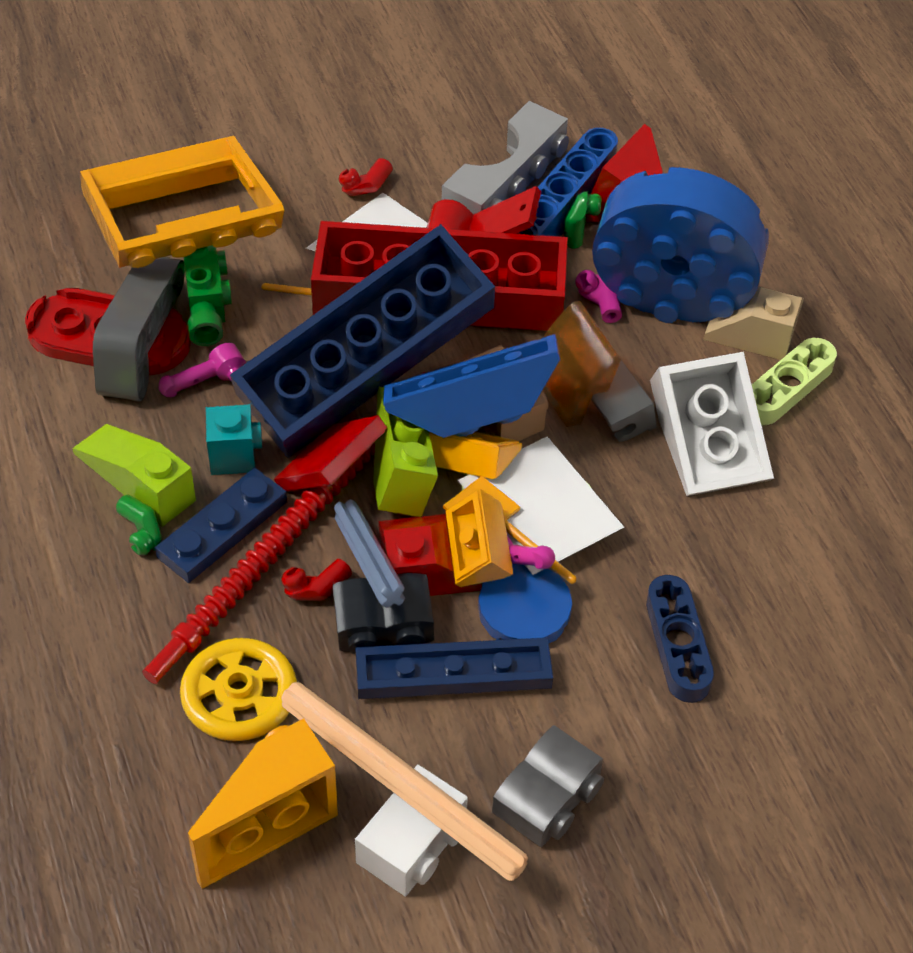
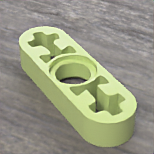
M822 338L806 339L752 384L761 425L775 423L832 373L837 356V351L833 344ZM808 358L813 360L809 365V369L807 367ZM787 375L793 376L801 384L798 386H787L779 378ZM772 393L773 397L771 404L766 403V401L770 399V395Z

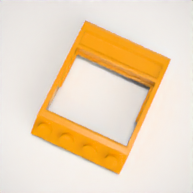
M235 136L80 171L83 195L119 268L129 265L132 268L144 267L151 264L155 259L170 255L175 258L185 257L195 252L198 248L210 245L216 248L225 247L233 244L239 238L251 235L257 238L266 237L276 232L277 229L282 228L284 216L282 202ZM234 179L241 181L258 206V209L241 213L239 205L159 224L156 225V234L124 241L110 211L113 208Z

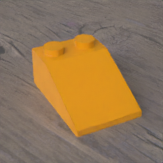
M304 718L290 726L282 725L273 729L267 734L265 739L257 742L189 830L188 837L196 878L201 889L338 816L335 765Z

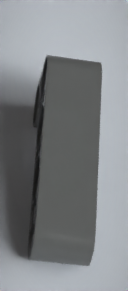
M162 257L155 259L147 266L131 268L95 330L93 362L95 388L98 395L133 401H142L144 399L149 382L148 352L182 291L185 278L183 260Z

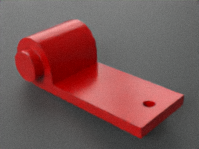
M535 186L475 214L458 201L440 200L433 204L426 228H436L441 224L445 229L517 234L534 226V222L537 219L536 213L541 190Z

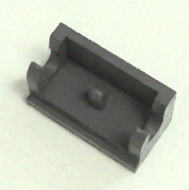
M610 344L569 365V371L573 378H576L577 385L587 393L607 421L612 432L619 430L614 434L619 442L631 439L646 430L651 431L657 428L654 403Z

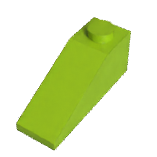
M105 424L72 448L74 455L123 495H131L153 508L158 524L162 527L196 501L191 467L160 442Z

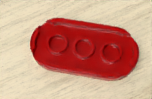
M65 288L56 290L57 295L51 296L48 299L46 295L37 299L30 306L25 317V325L31 345L45 356L94 366L93 339L95 330L115 295L80 288ZM173 308L148 352L149 375L161 374L175 368L189 353L191 340L189 338L188 325L182 320V315Z

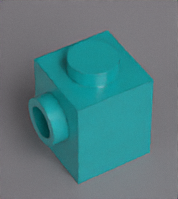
M250 404L206 407V442L211 475L248 473L255 467L254 449L263 448L261 422H252Z

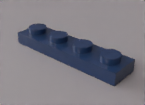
M548 637L356 648L358 699L552 689L553 685Z

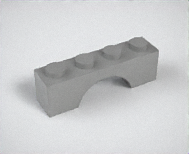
M528 101L508 121L507 151L511 156L493 165L478 166L464 164L442 185V200L458 201L475 214L524 192L526 187L535 178L539 179L544 174L547 166L556 157H561L566 151L569 143V137L566 136L568 118Z

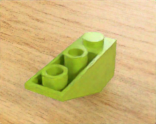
M379 386L376 416L379 415L387 428L375 441L373 483L378 510L421 517L438 477L429 431L386 412L383 405L384 387Z

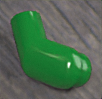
M588 191L577 195L565 218L564 237H568V248L576 249L582 246L586 214L598 216L601 211L602 197L599 194H588Z
M131 495L122 496L116 504V511L119 515L134 523L138 531L129 537V542L133 544L131 548L140 556L147 555L151 550L156 551L155 547L161 543L162 535L154 509Z

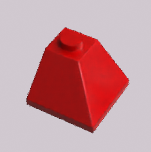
M646 124L603 166L591 193L599 194L602 197L601 211L598 216L586 214V222H598L601 220L609 195L616 186L628 177L646 171L648 176L663 174L652 130Z
M446 514L378 521L381 547L397 574H426L430 596L481 591L482 583L463 587L455 584Z

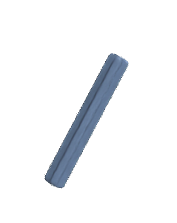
M351 499L345 504L339 501L334 507L337 513L334 519L379 603L386 608H389L392 604L400 606L405 600L402 594L405 587L358 504Z

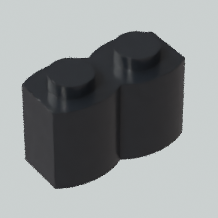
M421 573L397 574L405 587L402 592L405 600L400 606L392 604L389 608L383 607L379 603L367 578L349 579L333 584L339 651L351 652L356 655L357 647L426 644L434 641V621L427 575Z

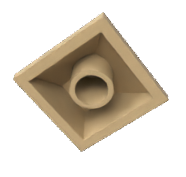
M758 287L753 298L743 308L733 311V314L729 317H717L710 320L704 340L781 360L787 355L804 298Z

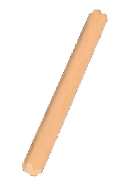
M294 682L283 692L281 696L283 708L299 720L304 718L314 732L505 879L514 881L524 871L528 864L526 853L302 683Z

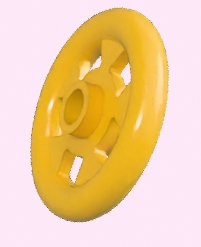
M251 638L227 639L205 648L189 663L182 677L180 699L189 720L205 734L226 741L251 740L269 733L285 720L290 712L283 708L281 696L292 683L297 682L289 660L274 646ZM243 657L261 661L259 669L256 671L251 667L240 665ZM217 663L226 668L217 676L216 680H211L205 675ZM264 681L278 683L276 697L262 696ZM235 682L246 683V686L242 689L230 687ZM211 694H215L221 707L210 713L204 707L201 700ZM255 707L257 717L245 721H236L234 711H243Z

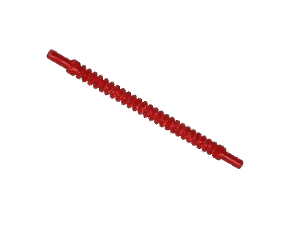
M375 442L332 485L314 487L304 491L302 499H296L294 507H289L286 510V516H280L278 524H273L270 527V533L263 534L262 542H256L254 550L246 552V559H240L237 562L238 568H231L229 577L221 579V587L214 586L212 595L204 597V605H196V614H188L186 622H181L171 632L172 640L142 671V674L149 682L157 684L186 652L192 653L202 643L201 636H209V626H218V617L225 618L228 614L226 608L233 609L236 606L235 599H243V590L249 591L252 589V581L258 582L261 579V573L268 572L269 564L277 562V555H283L286 552L285 546H292L294 543L293 538L301 536V529H308L310 526L309 521L317 519V512H323L325 504H331L333 496H338L341 488L348 485V479H354L356 471L363 469V463H368L371 460V455H375Z

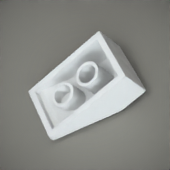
M744 352L662 366L657 369L650 379L659 422L686 496L774 479Z

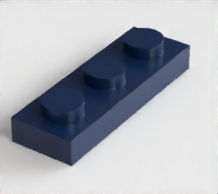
M254 467L155 547L157 558L187 583H190L287 503V492Z

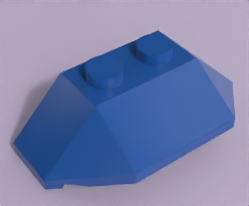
M553 334L540 340H533L443 367L401 382L398 381L384 385L383 405L385 410L443 438L451 435L467 436L476 432L480 427L495 422L500 424L514 422L523 414L531 411L560 361L556 335Z

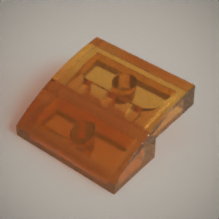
M577 301L572 302L544 335V337L556 335L560 361L543 388V392L566 427L581 425L593 394L609 391L621 362L620 357L583 304Z

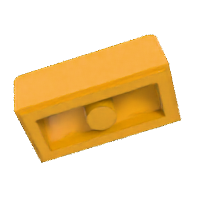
M429 432L436 467L480 477L483 476L488 479L499 477L522 448V443H519L518 440L479 432L462 437L451 435L445 438Z
M479 489L445 511L456 585L463 587L503 579L513 574L503 508L497 499Z

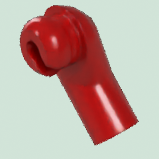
M379 158L367 174L359 176L356 169H346L340 173L338 180L342 185V191L349 196L374 193L386 181L393 171V167L388 160Z
M337 558L318 576H306L304 569L292 567L283 573L281 581L285 587V594L295 601H323L333 594V584L348 580L353 572L345 561Z

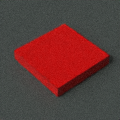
M379 415L334 424L311 442L273 480L286 492L332 485L385 432L387 427Z

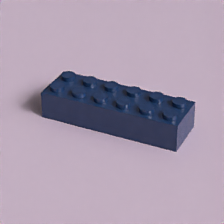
M440 224L230 374L235 393L244 405H251L252 415L258 422H261V426L284 455L290 458L332 425L376 395L379 386L384 387V385L391 384L491 311L495 303V286Z

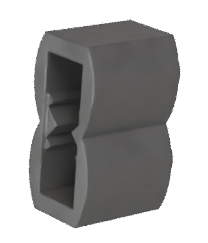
M553 725L538 740L525 760L510 773L493 796L492 813L540 847L551 837L559 840L574 820L575 814L570 811L581 800L589 803L600 790L604 782V777L600 775L603 758Z

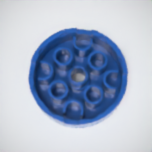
M669 167L668 173L649 176L646 171H643L622 181L609 195L593 242V261L602 281L612 292L617 294V299L622 304L632 306L642 312L652 313L659 321L665 323H672L677 319L689 322H706L717 317L726 318L731 316L733 311L743 308L753 298L759 286L766 257L769 231L768 228H764L759 217L760 209L756 203L741 189L720 177L703 171L680 167Z

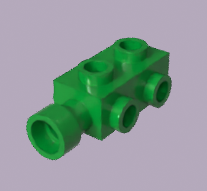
M210 245L198 248L192 254L184 257L191 317L188 320L189 338L198 346H212L223 338L222 323L226 322L224 305L232 304L229 279L221 280L220 278L221 275H228L225 250L217 251L216 247Z

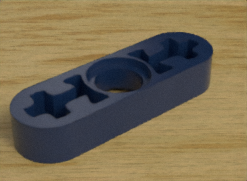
M674 575L659 576L649 586L646 607L667 685L671 694L677 699L688 703L698 702L709 694L714 670L689 585L680 577ZM662 594H669L671 600H676L674 614L669 615V604L665 597H661ZM672 630H683L691 636L692 642L684 646L675 645L668 640L666 634ZM690 660L689 669L691 676L698 679V683H690L688 677H682L685 661Z

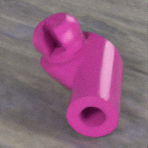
M592 270L581 271L575 279L580 295L599 305L604 322L614 323L620 320L622 312L617 294L612 292L600 276Z

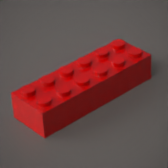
M320 221L311 275L313 315L434 228ZM446 229L495 286L494 308L471 324V326L561 332L565 300L568 237Z

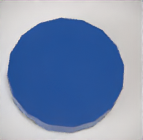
M512 564L513 574L511 576L483 583L478 598L480 622L489 635L496 640H500V638L507 640L548 637V642L551 643L557 640L564 632V628L570 620L573 603L569 587L560 575L548 568L543 569L533 575L526 565Z

